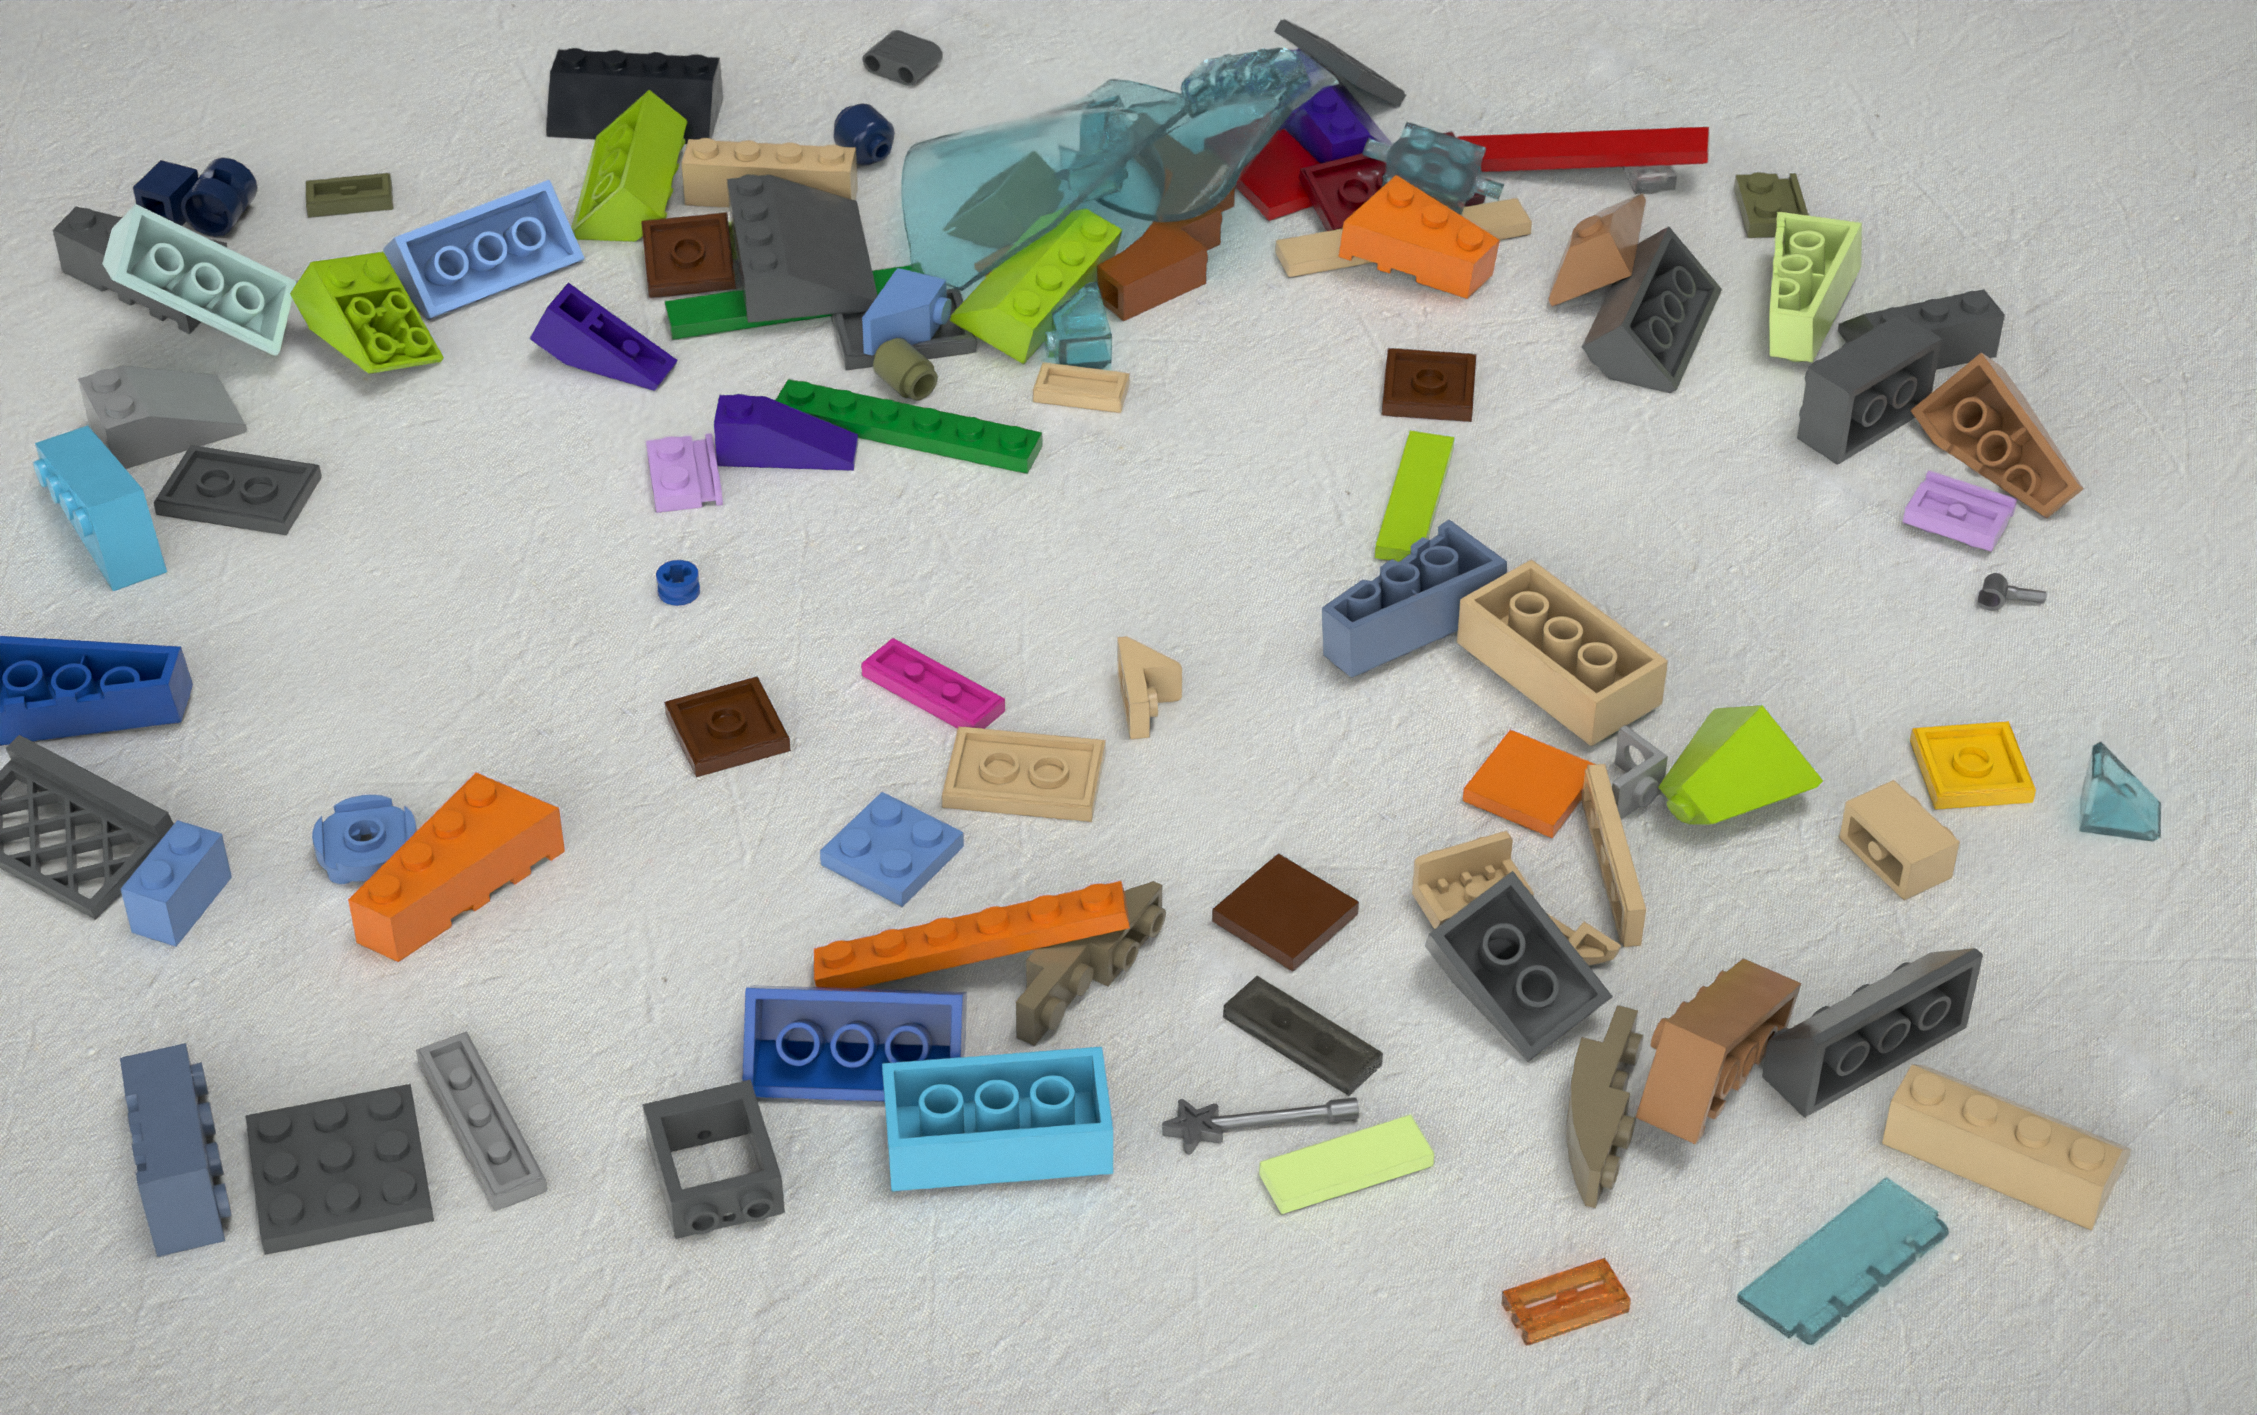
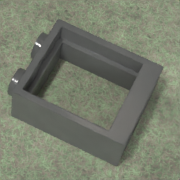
M751 1079L642 1104L647 1142L675 1239L695 1234H706L716 1229L750 1221H761L768 1217L785 1213L782 1176ZM749 1134L760 1171L690 1188H681L671 1152Z

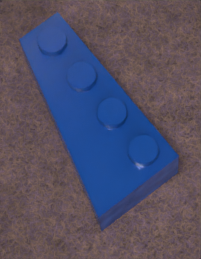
M0 636V746L9 745L18 735L30 741H40L180 723L193 687L181 646Z

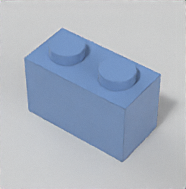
M179 820L175 822L121 888L132 933L172 946H178L232 878L221 833Z

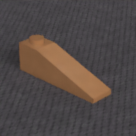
M1643 193L1601 210L1594 216L1579 222L1573 229L1552 281L1548 299L1552 307L1632 276L1646 204Z
M1982 352L1910 410L1935 445L2046 518L2084 489L2015 383L2002 366Z

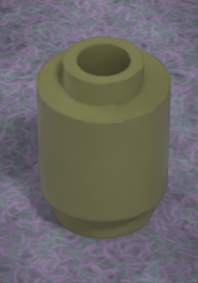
M892 339L884 342L877 349L873 362L874 372L902 397H910L915 401H919L929 396L935 389L938 375L934 371V365L905 339Z

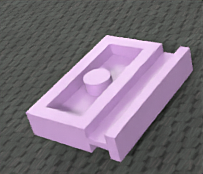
M712 433L705 434V439L695 441H692V436L665 437L646 441L656 513L701 508L702 502L715 501L716 506L723 505Z
M1928 471L1924 483L1921 482L1905 508L1903 523L1992 552L2007 527L2009 518L2014 515L2017 499Z

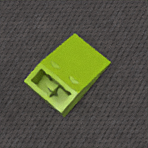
M384 252L310 262L290 292L309 329L368 374L437 363L444 359Z

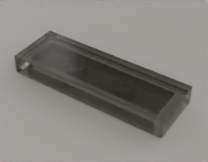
M1259 976L1253 978L1223 1005L1224 1019L1348 1096L1382 1066L1383 1052Z

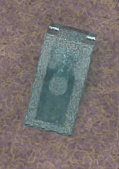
M1088 282L1052 313V331L1045 332V349L1047 358H1055L1056 364L1112 370V334L1097 282Z

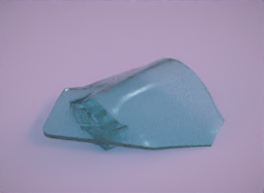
M1263 48L1254 52L1235 55L1226 54L1222 57L1204 60L1182 82V99L1168 104L1133 108L1106 121L1057 139L1055 147L1058 182L1082 191L1109 209L1136 219L1154 222H1174L1191 219L1219 204L1247 172L1259 153L1277 137L1313 97L1325 89L1339 85L1338 80L1304 52L1291 51L1286 48Z
M1109 79L1084 97L1050 110L1021 119L965 129L914 143L906 154L901 179L902 210L910 250L912 272L946 279V286L963 291L1013 255L1056 228L1081 202L1086 203L1120 192L1123 180L1128 178L1127 162L1190 111L1192 105L1188 96L1144 83Z

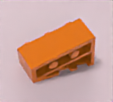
M1395 175L1344 221L1338 257L1352 261L1353 256L1377 263V270L1389 274L1392 269L1417 276V283L1468 299L1493 275L1500 240Z

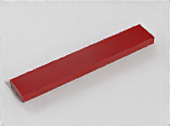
M1709 127L1474 135L1458 136L1457 141L1475 172L1706 164L1709 158L1710 136Z

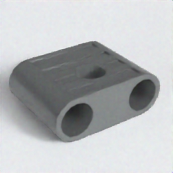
M893 30L863 55L862 61L869 72L906 86H912L941 62L943 54L940 47L931 41L900 30Z

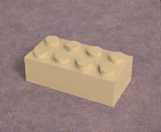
M1532 559L1460 599L1457 643L1590 746L1595 745L1618 731L1624 725L1630 724L1662 704L1668 660Z

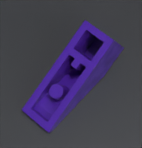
M569 282L548 305L529 338L565 365L653 391L657 389L678 361Z
M744 394L719 395L714 419L717 466L854 471L859 442L858 434L766 396H747Z

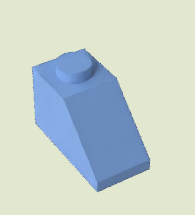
M897 268L862 317L864 354L875 355L877 349L884 342L895 338H903L911 345L930 340L939 326L947 323L951 313L952 304L951 300L947 298L946 279Z

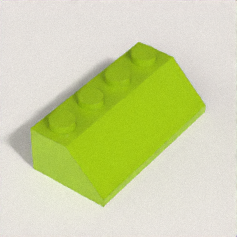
M648 90L596 136L571 226L576 240L636 242L643 236L641 221L665 219L667 217L665 208L668 199L673 193L671 184L673 176L679 168L677 160L679 152L685 144L683 135L687 120L652 91Z
M1086 208L1041 217L953 312L950 321L1020 363L1025 364L1097 283V265L1115 256L1123 230Z

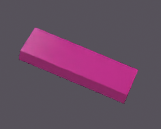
M895 638L889 640L861 663L863 677L957 729L958 726L985 729L1005 712V698Z

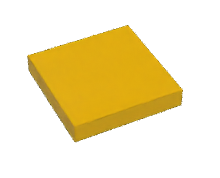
M2009 721L1912 728L1910 743L1935 810L2033 803L2036 789Z

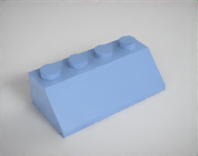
M550 179L396 236L383 248V252L411 301L428 320L585 259Z

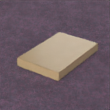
M958 726L942 792V808L1092 822L1106 753V740Z

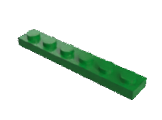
M788 379L775 401L858 434V438L1025 474H1028L1043 447L1042 432L981 420L976 417L943 412L933 408L905 404L891 399L853 393L848 390L820 386L806 381Z

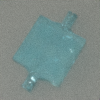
M1406 122L1400 139L1393 143L1392 146L1368 138L1363 151V156L1386 162V173L1381 188L1397 175L1462 215L1466 202L1475 193L1499 201L1505 184L1481 177V164L1486 151L1485 147L1410 122Z

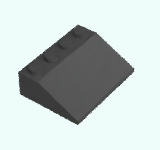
M748 174L740 178L727 179L730 222L748 323L869 309L878 295L857 201L773 175L758 176Z

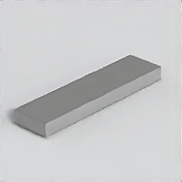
M466 1031L417 1049L418 1063L494 1210L503 1209L547 1192L546 1179L468 1032Z

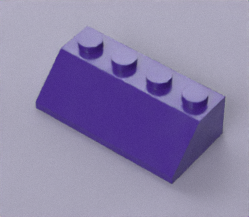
M1301 49L1284 50L1278 54L1262 57L1261 100L1285 130L1320 164L1394 146L1337 76Z

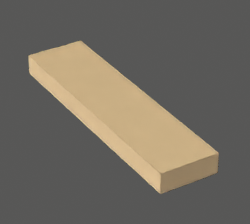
M1605 764L1587 765L1584 776L1582 805L1619 940L1623 947L1641 946L1646 907Z

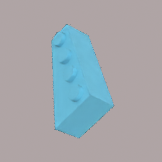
M88 425L35 443L39 460L33 461V466L43 488L48 486L52 499L62 507L112 591L167 573L142 487Z

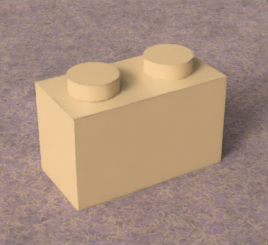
M1892 780L1845 803L1839 838L1903 900H1907L1952 878L1960 841L1896 781Z

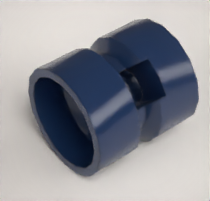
M224 157L214 159L199 176L198 181L192 185L183 197L181 203L182 214L188 224L196 231L206 236H224L233 228L241 214L256 197L258 190L256 179L245 165L234 159Z

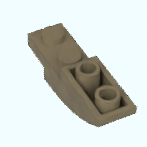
M1152 881L1125 890L1130 924L1129 929L1038 948L1026 959L1027 989L1016 1001V1037L1035 1046L1049 1029L1054 1030L1057 1028L1068 1005L1077 995L1082 996L1085 994L1092 980L1109 987L1122 970L1127 971L1131 968L1141 946L1149 937H1156L1163 927L1166 918V910L1162 908L1163 885Z
M1620 1005L1616 1007L1603 1042L1581 1037L1574 1061L1567 1111L1566 1140L1574 1181L1584 1205L1595 1209L1603 1188L1613 1190L1621 1164V1157L1616 1156L1618 1148L1626 1150L1629 1148L1636 1123L1635 1117L1627 1115L1630 1093L1626 1092L1629 1073L1624 1072L1627 1064L1636 1066L1644 1035L1635 1033L1638 1010Z

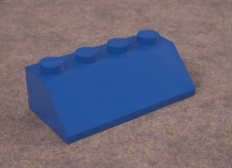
M763 985L746 987L742 1081L751 1079L756 1097L884 1101L882 1063L960 1058L965 1056L967 992Z

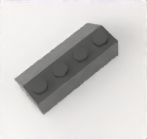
M1668 226L1638 243L1632 276L1612 283L1582 348L1587 353L1590 361L1598 366L1609 379L1672 393L1677 390L1722 288Z
M1976 948L1930 952L1912 963L1905 962L1901 964L1892 974L1871 985H1862L1851 996L1835 1005L1820 1008L1811 1018L1790 1029L1784 1028L1779 1030L1768 1040L1762 1077L1804 1118L1967 1028L1983 954Z

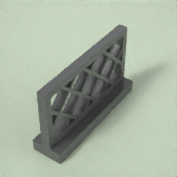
M18 735L5 748L11 760L0 770V868L96 920L121 893L123 885L174 825L167 811ZM16 779L27 785L28 795L2 801V794ZM57 802L64 804V815L39 820L38 807ZM28 809L29 823L3 828L4 814ZM92 822L101 824L102 834L76 840L75 826ZM65 829V843L40 848L39 834ZM30 837V851L12 855L4 853V842ZM133 841L141 845L131 856L113 860L112 846ZM103 848L104 862L77 868L76 854ZM67 857V871L50 875L41 873V862ZM105 877V884L91 899L79 894L78 882Z

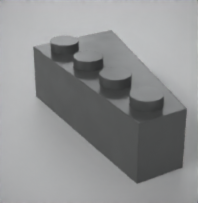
M76 206L53 229L63 273L100 291L110 289L118 293L120 301L130 306L137 302L149 308L150 315L161 321L170 318L177 322L178 329L188 334H191L201 323V321L111 279L102 263L111 230L122 217ZM210 239V240H212V241H214V242H216V243H218V244H220V245H222V246L228 248L227 243Z

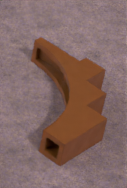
M1146 120L1132 125L1131 160L1149 176L1160 193L1162 205L1157 217L1140 238L1121 253L1097 265V300L1123 322L1206 284L1207 251L1221 244V212L1234 207L1236 177L1234 170L1210 152L1195 158L1190 152L1183 149Z

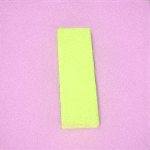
M1410 1114L1261 1161L1259 1175L1282 1215L1432 1167L1434 1164V1152Z

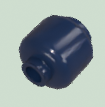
M859 103L844 108L837 115L834 122V142L841 147L856 148V161L858 165L874 164L884 160L890 154L895 137L894 127L873 106Z

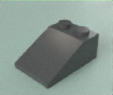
M1514 871L1510 872L1430 932L1425 943L1426 949L1456 987L1527 1062L1613 997Z

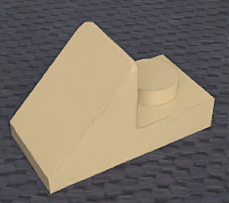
M1128 636L1117 637V674L1130 739L1150 738V717H1158V703L1179 701L1182 698V666L1177 661Z

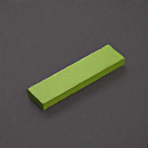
M1410 430L1376 542L1375 558L1388 561L1393 559L1400 562L1411 554L1412 544L1422 537L1429 539L1454 451L1455 437Z

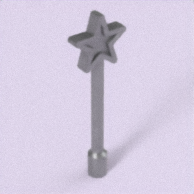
M1354 1097L1329 1100L1326 1105L1219 1116L1218 1104L1213 1103L1203 1108L1195 1109L1186 1100L1180 1099L1178 1101L1179 1116L1162 1122L1163 1136L1183 1138L1186 1154H1192L1200 1141L1223 1142V1129L1326 1118L1331 1122L1359 1119V1107L1357 1098Z

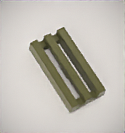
M391 173L305 181L308 218L394 209Z

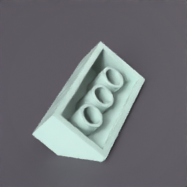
M137 204L112 228L102 263L112 280L267 353L276 356L280 352L292 302L290 292L296 285L295 280Z

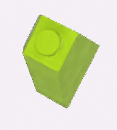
M1763 705L1715 708L1700 726L1658 788L1667 797V807L1678 820L1689 825L1715 824L1817 788L1823 780Z

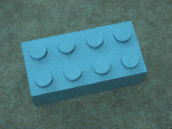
M1102 1047L882 1063L891 1192L1113 1174V1123Z

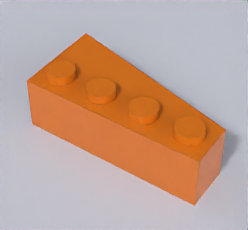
M476 772L348 899L356 942L399 962L452 927V918L463 911L472 909L475 912L490 902L489 894L508 881H511L514 885L529 876L531 874L530 867L544 857L552 861L565 852L559 808Z

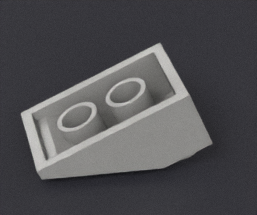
M119 366L112 369H103L78 379L87 419L93 432L125 469L186 451L190 445L203 446L247 432L246 424L217 375Z

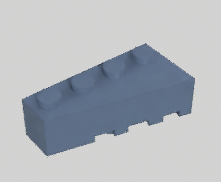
M1448 519L1438 526L1437 536L1431 540L1422 537L1412 544L1411 554L1400 562L1393 559L1389 560L1380 567V575L1372 581L1362 579L1322 607L1323 655L1353 678L1458 631L1460 599L1506 574L1507 561Z
M186 1043L121 1057L120 1064L124 1092L129 1111L127 1113L133 1139V1157L138 1171L136 1173L137 1185L157 1257L224 1242L225 1237L221 1218L230 1217L232 1214L225 1183L215 1185L213 1178L224 1175L217 1142L207 1144L206 1136L216 1134L210 1102L199 1103V1096L209 1094L202 1062L191 1064Z

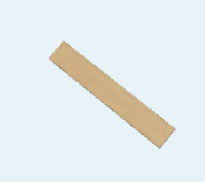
M1517 198L1452 209L1499 240L1531 234L1532 221ZM1343 229L1276 240L1275 253L1288 277L1373 262L1353 256L1352 261L1338 257Z

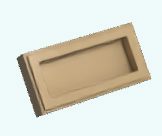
M1044 362L1041 365L1033 388V402L1121 413L1130 386V373Z

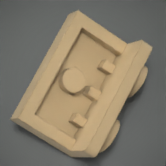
M1507 831L1479 837L1445 849L1431 851L1415 859L1412 895L1434 929L1512 871H1514L1534 897V892L1511 859L1513 839Z

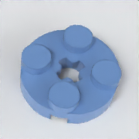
M360 795L335 804L333 806L335 813L327 817L324 822L321 816L314 825L312 839L317 861L327 871L328 878L337 884H347L352 881H367L417 831L414 815L406 806H404L403 811L401 808L393 806L392 798L382 795ZM371 834V840L360 841L362 835Z

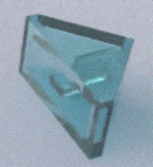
M2102 742L2093 745L2080 796L2079 832L2150 842L2161 838V802Z

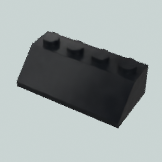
M580 48L558 49L549 78L547 137L596 139V136L650 90L687 120L683 135L685 144H687L688 139H712L723 102L720 57H706L701 54L689 56L665 55L660 52L648 54L624 53L620 50H610L607 52L584 51Z

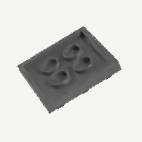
M411 1084L245 1115L260 1234L265 1255L434 1221Z

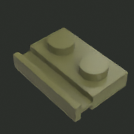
M1764 172L1735 175L1734 191L1748 238L1775 237L1777 212L1809 216L1796 173H1790L1789 178L1779 179L1777 174H1767Z

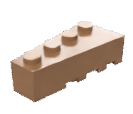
M1743 958L1727 972L1724 970L1720 971L1711 985L1708 987L1703 985L1690 1002L1683 1001L1676 1013L1669 1019L1663 1017L1658 1023L1651 1039V1048L1655 1049L1656 1053L1635 1118L1696 1144L1704 1134L1706 1127L1704 1125L1707 1117L1714 1120L1718 1117L1725 1107L1726 1100L1723 1099L1728 1095L1731 1088L1738 1091L1746 1082L1754 1063L1759 1065L1765 1058L1768 1040L1779 1030L1788 1027L1802 983Z

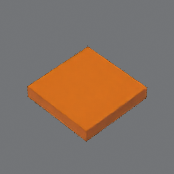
M1510 729L1464 787L1463 801L1553 838L1582 800L1587 765L1596 764Z

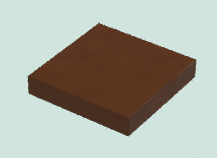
M727 212L641 221L649 298L736 289Z
M1388 348L1382 416L1472 422L1477 354Z
M758 676L664 702L667 719L696 777L791 751L790 738Z
M1278 853L1212 909V922L1289 970L1294 971L1358 915L1359 901Z

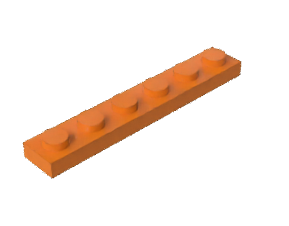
M1122 880L1108 884H1093L1081 890L1058 895H1042L1031 901L1004 907L993 906L981 912L954 918H938L927 924L904 929H888L877 935L859 939L834 941L827 946L814 948L816 987L861 988L1129 929L1128 908Z

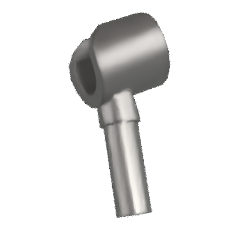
M1991 573L1984 579L1983 589L1979 591L1978 605L1985 610L1994 611L2003 607L2005 599L2045 603L2047 594L2046 591L2017 588L2016 586L2008 585V581L2003 575Z

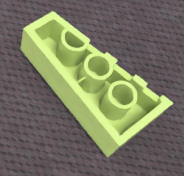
M1777 212L1773 279L1769 309L1770 356L1786 358L1793 362L1814 361L1861 268L1862 223Z

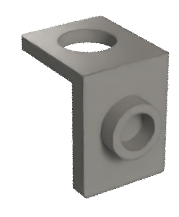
M1626 725L1619 729L1615 764L1626 773L1612 783V790L1620 819H1623L1639 807L1650 805L1662 793L1658 786L1665 778L1668 759L1666 754ZM1629 746L1637 748L1645 761L1637 766L1630 756Z

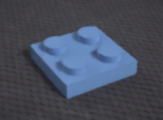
M881 792L820 850V860L822 866L903 907L964 847V835L962 831Z

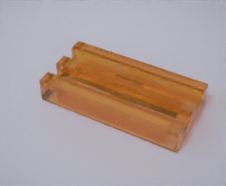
M1602 1258L1502 1291L1501 1304L1506 1312L1511 1311V1321L1516 1329H1522L1521 1338L1525 1345L1528 1346L1628 1313L1630 1311L1631 1299L1606 1258ZM1602 1280L1604 1281L1603 1284H1600V1285H1597V1286H1594V1287H1591V1288H1588V1289H1585V1290L1577 1291L1578 1288H1581V1287H1584V1286H1587V1285H1590V1284H1593V1283H1596V1282H1599V1281H1602ZM1556 1296L1554 1300L1530 1308L1525 1307L1526 1305Z

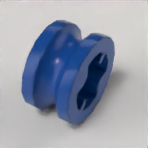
M672 560L661 565L656 572L658 596L661 601L678 606L691 603L697 599L700 594L697 567L685 560Z

